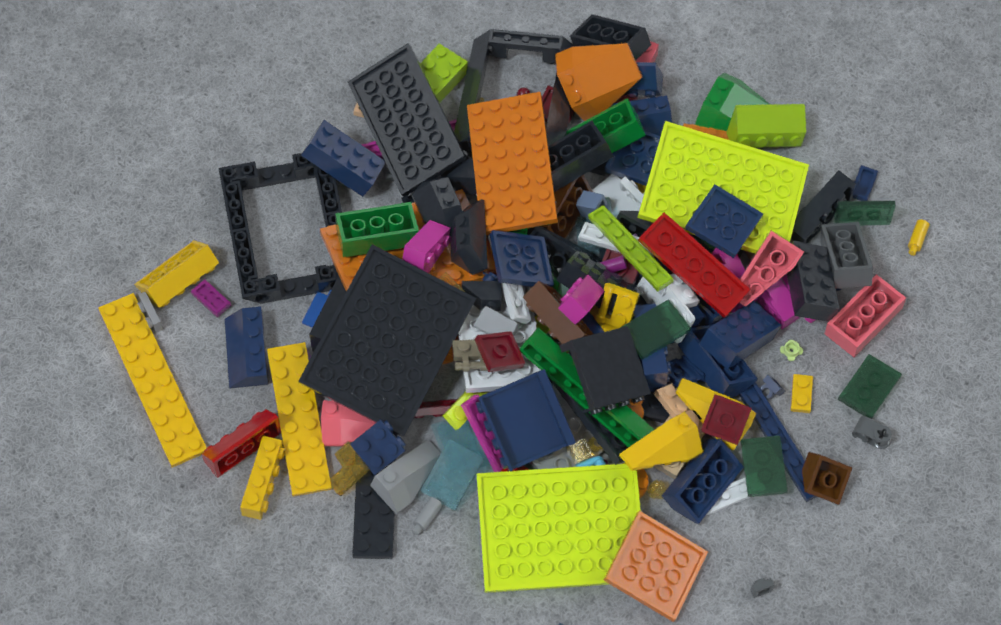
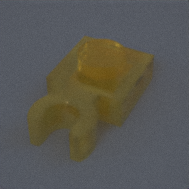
M594 437L590 438L588 442L586 438H583L575 444L566 447L575 465L594 456L593 452H598L602 449L601 446H595L594 441L596 439Z

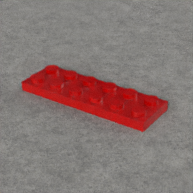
M665 212L638 239L645 248L723 318L751 290Z

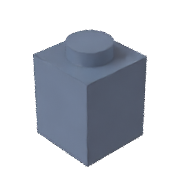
M585 190L581 197L578 198L576 204L581 216L587 218L588 214L602 205L606 208L609 206L603 194Z

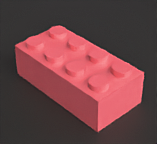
M876 274L872 278V286H864L827 323L824 334L852 357H855L903 309L906 297Z

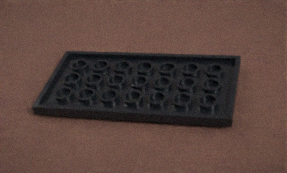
M409 43L348 81L360 110L403 197L414 192L422 182L440 176L467 159Z

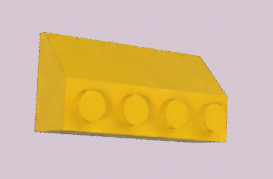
M193 240L134 285L141 293L146 292L154 306L164 307L170 303V299L174 296L184 293L185 288L190 284L197 283L205 273L212 272L215 266L219 264V261L208 244Z

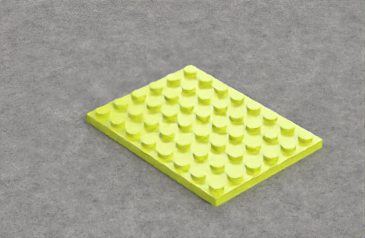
M665 121L637 218L654 223L665 212L687 233L695 235L686 230L685 226L715 184L763 213L761 220L741 248L756 254L770 230L790 242L809 164Z
M626 464L477 473L485 593L610 585L604 581V578L637 512L641 511L637 470L631 471Z

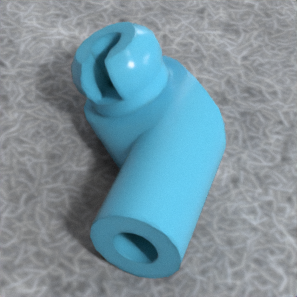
M595 456L577 463L575 467L606 465V463L603 461V457Z

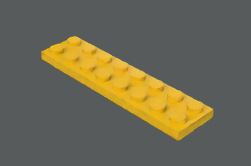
M306 343L268 348L267 352L292 497L332 490L324 443H322V432L315 393L310 388L298 383L309 362Z

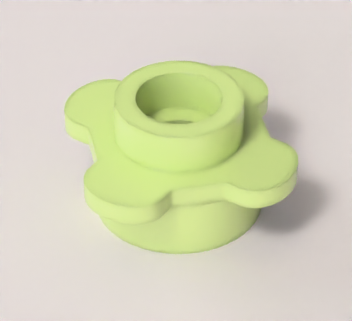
M789 340L785 346L780 347V352L785 354L789 361H794L796 356L802 355L803 349L796 341Z

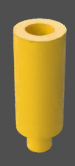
M919 219L915 224L908 243V253L910 255H916V252L922 248L930 226L926 220Z

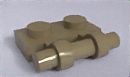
M453 340L454 361H462L455 362V370L469 372L470 369H481V371H487L475 340Z

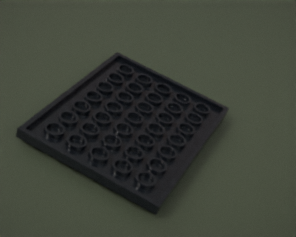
M372 244L298 383L375 423L380 419L383 421L387 420L394 428L392 432L404 437L476 298Z

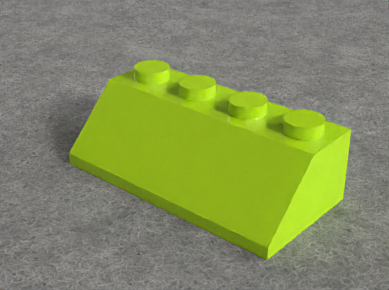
M736 105L726 134L730 141L753 148L801 146L806 134L805 105Z

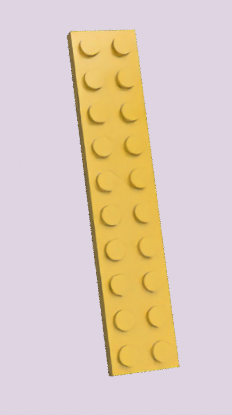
M134 293L100 306L98 309L167 459L173 468L201 456L207 447L151 328H149L145 316L137 304L138 301Z

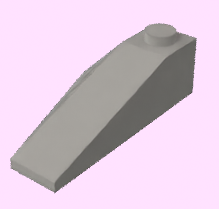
M428 439L378 473L370 486L397 515L412 503L441 456V453Z

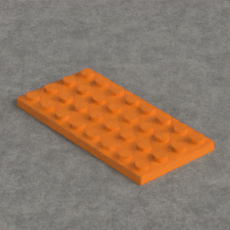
M541 92L467 105L477 200L483 199L485 202L486 235H489L492 230L508 232L558 223Z

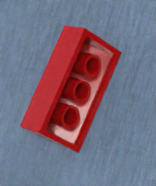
M267 409L257 412L251 420L240 424L234 432L224 435L214 446L207 447L204 453H202L203 461L217 478L257 451L263 436L275 438L281 434L278 416Z

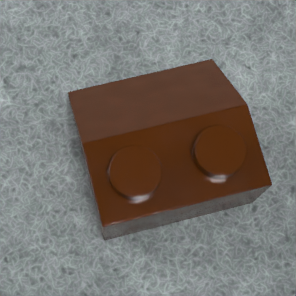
M808 452L802 468L804 490L806 493L839 505L853 467L820 454Z

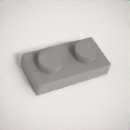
M146 292L138 294L140 302L137 304L142 313L146 312L148 317L145 320L149 328L153 327L156 333L163 330L161 321Z

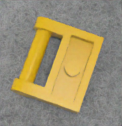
M605 283L603 289L605 293L599 313H596L595 321L618 328L630 327L639 293L611 283ZM612 293L617 294V299L612 316H609L606 313Z

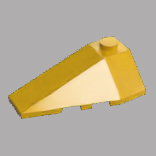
M684 378L680 380L675 391L690 410H695L702 418L700 420L702 423H704L714 394L743 404L740 401ZM753 410L750 412L740 441L751 427L756 413ZM722 440L724 444L732 451L737 446L733 443Z
M683 412L627 448L619 456L632 471L652 468L658 464L671 465L672 462L681 461V463L688 462L701 455L703 450L697 425L686 412Z

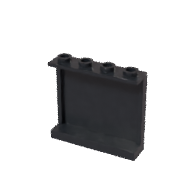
M628 326L573 339L559 345L562 353L571 352L589 406L588 409L581 411L582 414L590 412L591 415L602 412V408L605 411L617 408L616 404L619 407L629 405L631 400L634 404L643 401V396L651 394Z

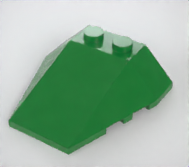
M723 73L717 77L703 102L695 125L727 131L736 105H769L770 103L742 80Z

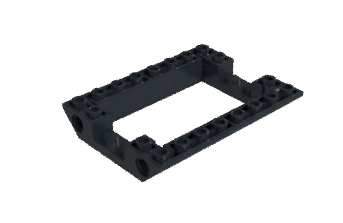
M490 29L475 38L454 129L462 149L466 152H472L467 105L480 102L489 56L507 59L509 49L542 52V62L555 63L557 53L576 46L564 36ZM557 71L546 126L548 146L566 136L571 105L558 78Z
M302 153L292 155L293 163L257 169L254 161L218 168L242 299L263 304L312 295L317 292H328L332 290L339 276L333 263L330 266H316V274L278 281L277 274H272L258 279L242 191L315 178L325 227L335 225V214L342 213L335 178L301 156Z

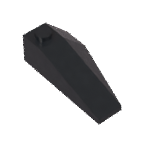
M464 151L467 159L444 172L441 176L449 178L454 191L463 189L465 194H477L473 159L469 157V153Z

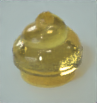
M656 479L649 485L646 492L649 493V497L652 499H662L666 486L664 482H659Z

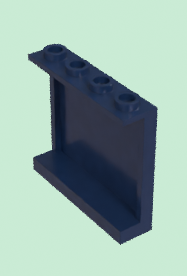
M545 369L477 397L478 402L475 404L478 412L484 414L486 420L483 423L487 432L491 431L493 435L492 445L495 451L499 450L502 456L499 458L502 468H507L509 472L576 443Z

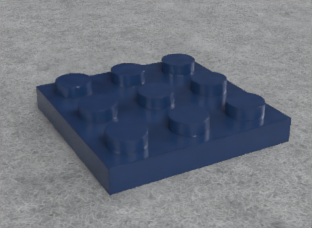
M644 131L645 136L612 153L614 157L608 160L605 172L621 178L626 177L630 181L632 180L646 186L661 136Z
M714 184L686 224L685 229L730 257L735 258L761 220L763 213Z
M492 230L489 235L499 283L533 287L538 281H541L551 287L554 285L544 237Z

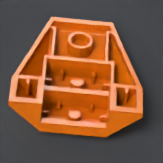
M628 43L577 46L556 54L558 78L571 108L584 121L608 109L642 78Z

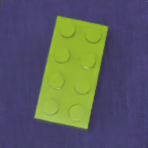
M440 43L420 63L439 103L464 78L468 69V61Z

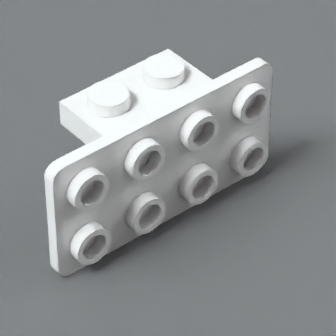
M613 174L592 189L593 192L604 195L609 205L607 209L615 218H617L620 211H639L644 193L638 190V186L634 181H629L626 177L620 179Z
M670 274L673 278V283L659 292L642 277L637 285L638 289L642 292L641 296L647 304H656L657 311H661V323L676 343L682 342L695 321L694 315L688 308L697 306L700 300L691 288L676 274Z

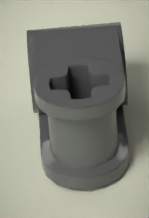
M861 416L852 432V436L854 438L858 437L862 439V442H866L876 448L885 449L890 444L892 432L887 426L879 424L869 417Z

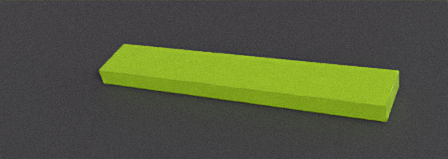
M604 205L588 214V219L657 292L673 283L672 276Z

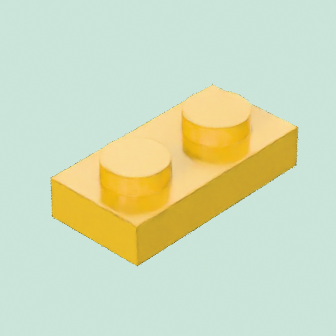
M793 374L791 411L811 412L813 376Z

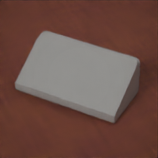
M487 306L483 308L474 324L475 328L486 334L512 331L514 336L518 331L517 322Z

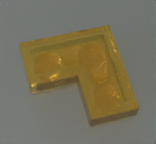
M349 441L334 454L342 468L330 478L331 486L336 494L340 496L370 470L352 448Z

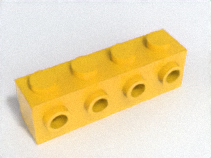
M266 436L262 437L241 502L242 516L261 520L263 513L267 512L269 505L267 500L274 490L273 481L279 474L280 459L283 460L285 455L282 440Z

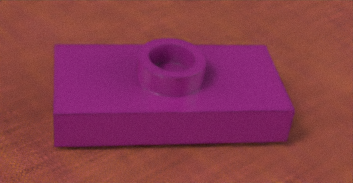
M205 279L191 290V294L217 318L231 306V303Z

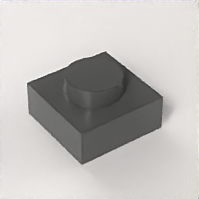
M761 578L756 580L751 588L753 598L772 592L774 588L772 579L765 580Z

